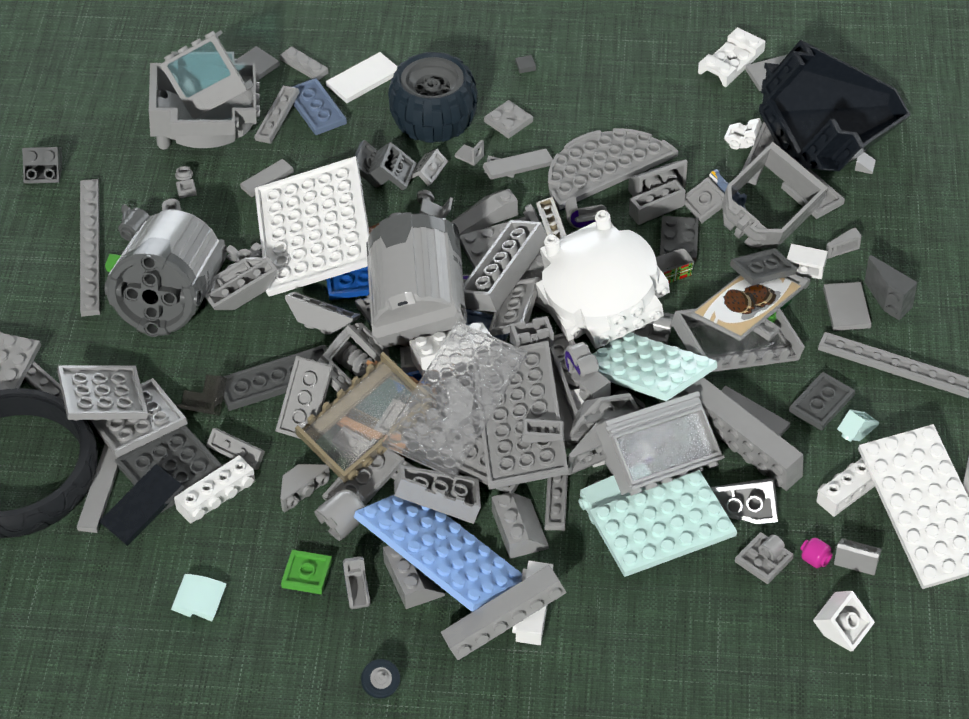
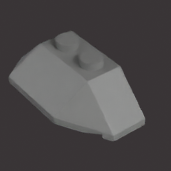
M269 257L244 258L212 278L205 298L214 310H235L265 292L276 276L278 269Z
M296 292L285 295V300L297 322L304 324L306 328L319 329L324 334H332L360 318L358 313Z
M630 393L586 400L581 404V408L576 413L571 434L588 433L601 418H609L611 416L617 418L640 409Z

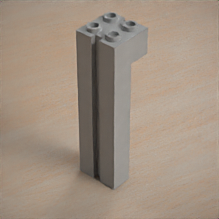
M548 316L532 319V322L528 324L525 321L510 324V348L544 341L549 342L561 421H564L565 448H570L572 451L586 433L571 434V428L578 410L554 348V332Z

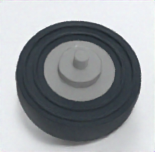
M384 659L371 661L365 666L361 674V684L365 692L371 697L378 699L391 696L397 690L400 683V674L397 667L392 662Z

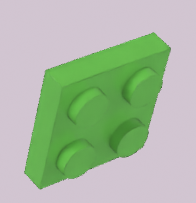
M292 550L281 582L282 588L322 594L332 564V556Z

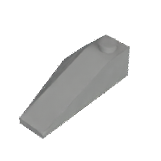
M510 189L500 190L479 200L451 221V223L457 225L460 235L486 228L517 216L518 200Z
M774 478L710 487L728 517L755 524L778 522Z

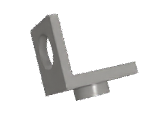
M480 140L474 148L464 144L455 153V157L475 166L484 156V141Z
M450 197L443 207L423 198L419 213L445 218L451 211L453 198Z

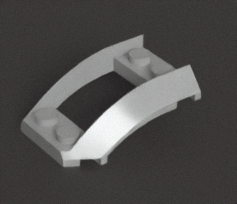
M363 323L347 325L317 361L334 366L329 384L337 392L340 389L346 391L352 385V380L332 361V358L350 337L375 361H381L380 354L382 352L389 357V349L384 348L380 344L376 345L372 332Z

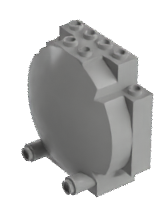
M190 52L168 64L187 97L198 93L231 74L218 52ZM227 52L243 81L245 82L250 79L253 86L240 95L194 119L189 114L160 66L161 63H150V137L156 136L157 146L160 149H167L171 144L170 139L176 140L177 144L187 147L214 148L230 144L236 138L244 136L252 125L256 124V117H260L259 93H256L259 92V82H256L259 81V70H255V63H238V59H234V52Z

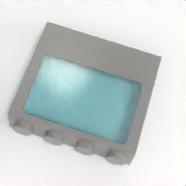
M214 30L209 32L202 41L200 38L196 39L189 48L185 45L177 50L178 54L176 55L173 53L164 57L165 61L160 64L193 119L240 95L253 86L250 79L245 82L243 81L218 39V36L223 33L221 30L216 33Z

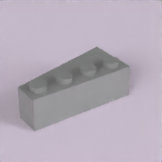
M400 465L394 481V494L396 497L474 524L481 508L479 479Z

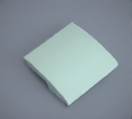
M185 574L171 610L188 617L195 614L212 621L226 583L204 576Z

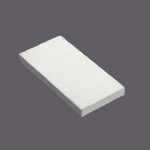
M379 52L327 80L326 86L348 103L393 78L397 66Z

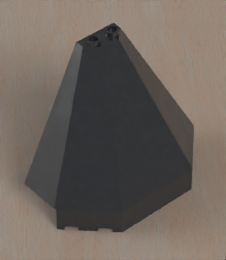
M802 40L795 45L780 64L765 63L764 65L766 77L762 81L761 93L763 94V102L759 106V112L776 144L804 168L840 171L911 115L896 88Z

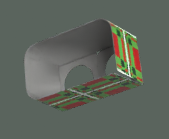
M678 249L656 257L657 265L667 278L668 283L692 275L694 260L685 249Z

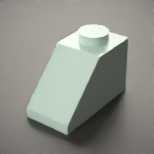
M849 410L837 430L842 432L841 436L850 442L852 440L861 441L879 425V422L865 412Z

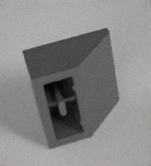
M62 147L22 148L24 183H60Z

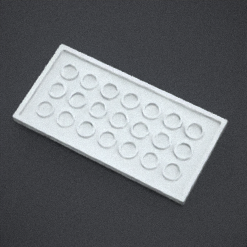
M934 424L859 445L858 450L921 588L925 589L969 576V497Z

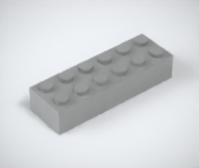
M509 221L464 283L466 309L498 311L540 252V248L544 246V240L547 235L542 222Z

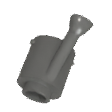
M122 205L121 212L123 216L118 229L122 238L131 241L142 224L151 216L140 208L136 207L131 210L127 205Z

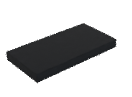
M155 464L99 522L128 546L162 512L174 497L184 489V486Z

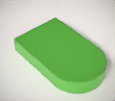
M109 254L105 264L108 272L112 270L121 255Z

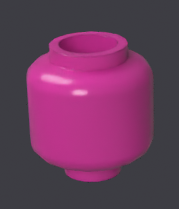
M816 537L810 541L806 540L800 549L802 551V559L815 568L825 567L833 556L831 547Z

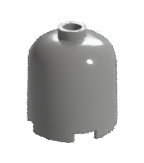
M343 489L321 504L314 513L321 524L325 522L330 527L328 532L340 541L360 524L354 518L355 511L365 507V499L359 492L354 493L351 490Z

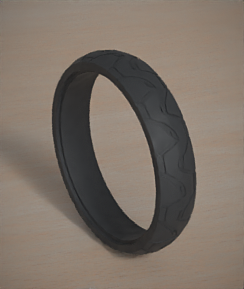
M23 388L0 390V418L15 415H32L47 418L67 428L80 444L79 457L74 470L56 491L32 505L15 510L0 511V538L25 536L43 530L51 524L53 525L60 521L80 503L94 479L98 452L92 429L86 420H68L64 400L53 394Z

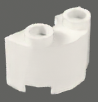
M760 118L749 120L747 125L741 123L730 125L724 137L729 146L735 150L753 146L762 125Z

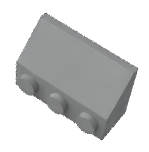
M687 160L675 161L630 177L628 191L635 197L673 180H677L685 188Z
M513 492L492 497V513L510 559L549 549L531 499Z
M390 546L383 547L384 563L406 609L445 596L443 589L393 548Z

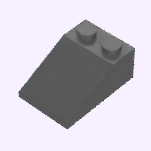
M870 255L864 283L881 308L890 316L900 320L913 308L917 282Z

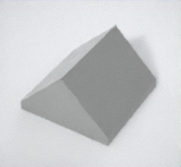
M841 538L837 545L834 565L875 575L882 549Z

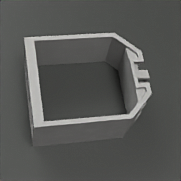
M772 142L727 185L722 200L724 226L730 231L736 226L734 235L738 239L746 234L748 238L744 243L750 248H777L822 204L828 187ZM764 165L808 201L782 229H767L741 205L739 206L732 200L735 193Z

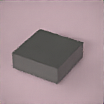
M532 55L515 58L519 73L536 71Z

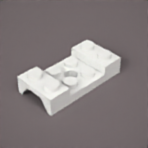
M737 27L728 35L727 42L713 55L708 54L699 62L698 73L702 74L705 71H709L719 76L723 86L727 87L745 70L746 65L751 64L764 52L765 40Z

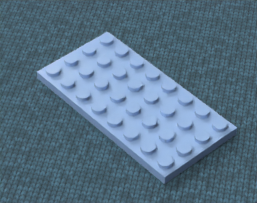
M395 494L355 511L354 518L471 612L522 582V573L519 570L515 569L505 559L497 555L444 513L396 497Z

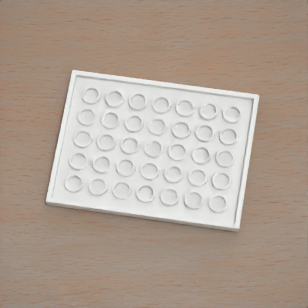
M356 156L255 188L262 258L269 257L278 269L276 276L266 290L269 297L368 266L366 242L370 234L359 164Z

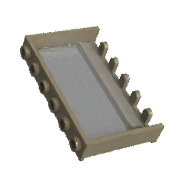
M384 352L380 354L381 361L375 366L369 364L366 367V373L360 379L355 376L351 381L352 385L346 391L340 389L337 392V398L331 404L328 401L322 405V411L317 416L311 414L307 418L308 423L303 428L299 425L295 427L296 435L323 460L344 484L348 480H354L363 467L367 468L370 466L378 454L382 455L388 449L389 444L393 441L397 442L403 436L405 430L412 429L422 415L425 417L432 410V399Z

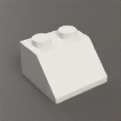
M853 591L835 592L813 619L826 638L849 651H854L875 623Z

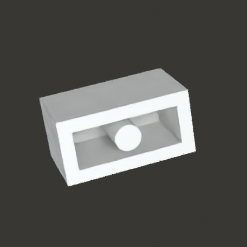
M791 244L787 259L797 267L796 274L822 279L828 251Z

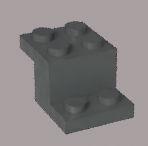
M363 140L360 142L355 154L359 164L360 176L375 188L390 180L403 191L407 188L417 164L392 142L376 150L367 141Z

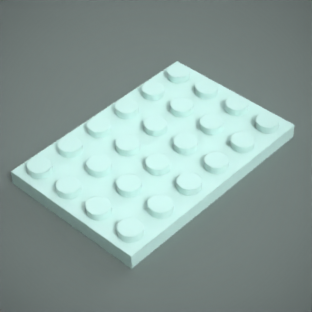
M632 332L611 341L608 345L593 353L599 364L598 372L610 382L664 401L671 399L717 368L716 360L694 354L691 351L679 349L675 346L666 345Z
M700 470L673 479L671 482L659 484L657 487L647 491L645 489L633 496L629 495L589 510L592 521L624 577L737 535V530Z

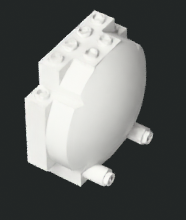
M605 210L597 212L595 215L596 222L559 239L557 236L550 234L545 238V246L540 248L544 270L542 271V280L536 283L539 297L566 339L570 341L586 333L595 349L605 346L609 342L624 337L626 334L663 317L662 304L658 298L670 292L668 280L658 267L651 246L640 235L631 230L619 231L613 226L610 214Z

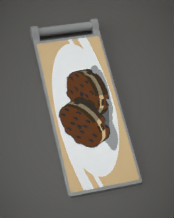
M794 274L752 286L739 275L694 310L691 316L738 340H742L802 289H806L810 284V279Z

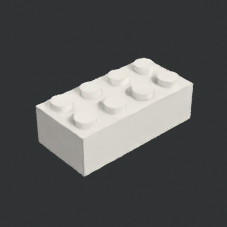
M472 323L470 326L458 327L446 332H437L431 336L417 337L415 340L409 341L412 362L423 378L473 366L471 356L496 351L495 339L483 323Z

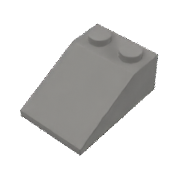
M615 416L604 417L598 420L572 450L568 458L569 474L567 475L605 460L606 454L595 426L613 419ZM625 436L617 438L621 451Z

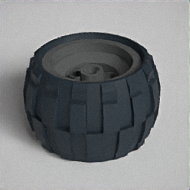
M425 52L411 56L408 60L401 62L393 74V78H391L388 91L390 111L399 129L403 133L408 134L412 139L430 143L448 141L464 133V129L470 126L474 118L478 102L476 83L468 66L464 65L463 61L459 58L442 52Z

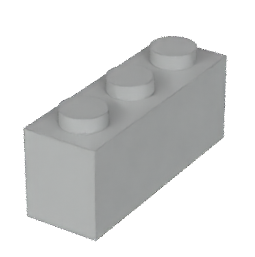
M673 180L630 198L629 215L640 225L685 205L686 190L677 180Z

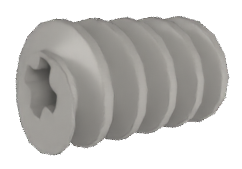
M346 341L332 358L344 368L353 372L355 376L364 375L366 373L367 360L372 361V358H368L366 353H362L361 349H357L349 341Z

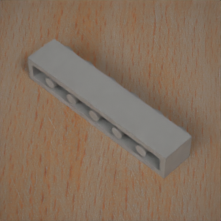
M547 565L441 631V634L456 659L460 660L566 594V591L550 565Z

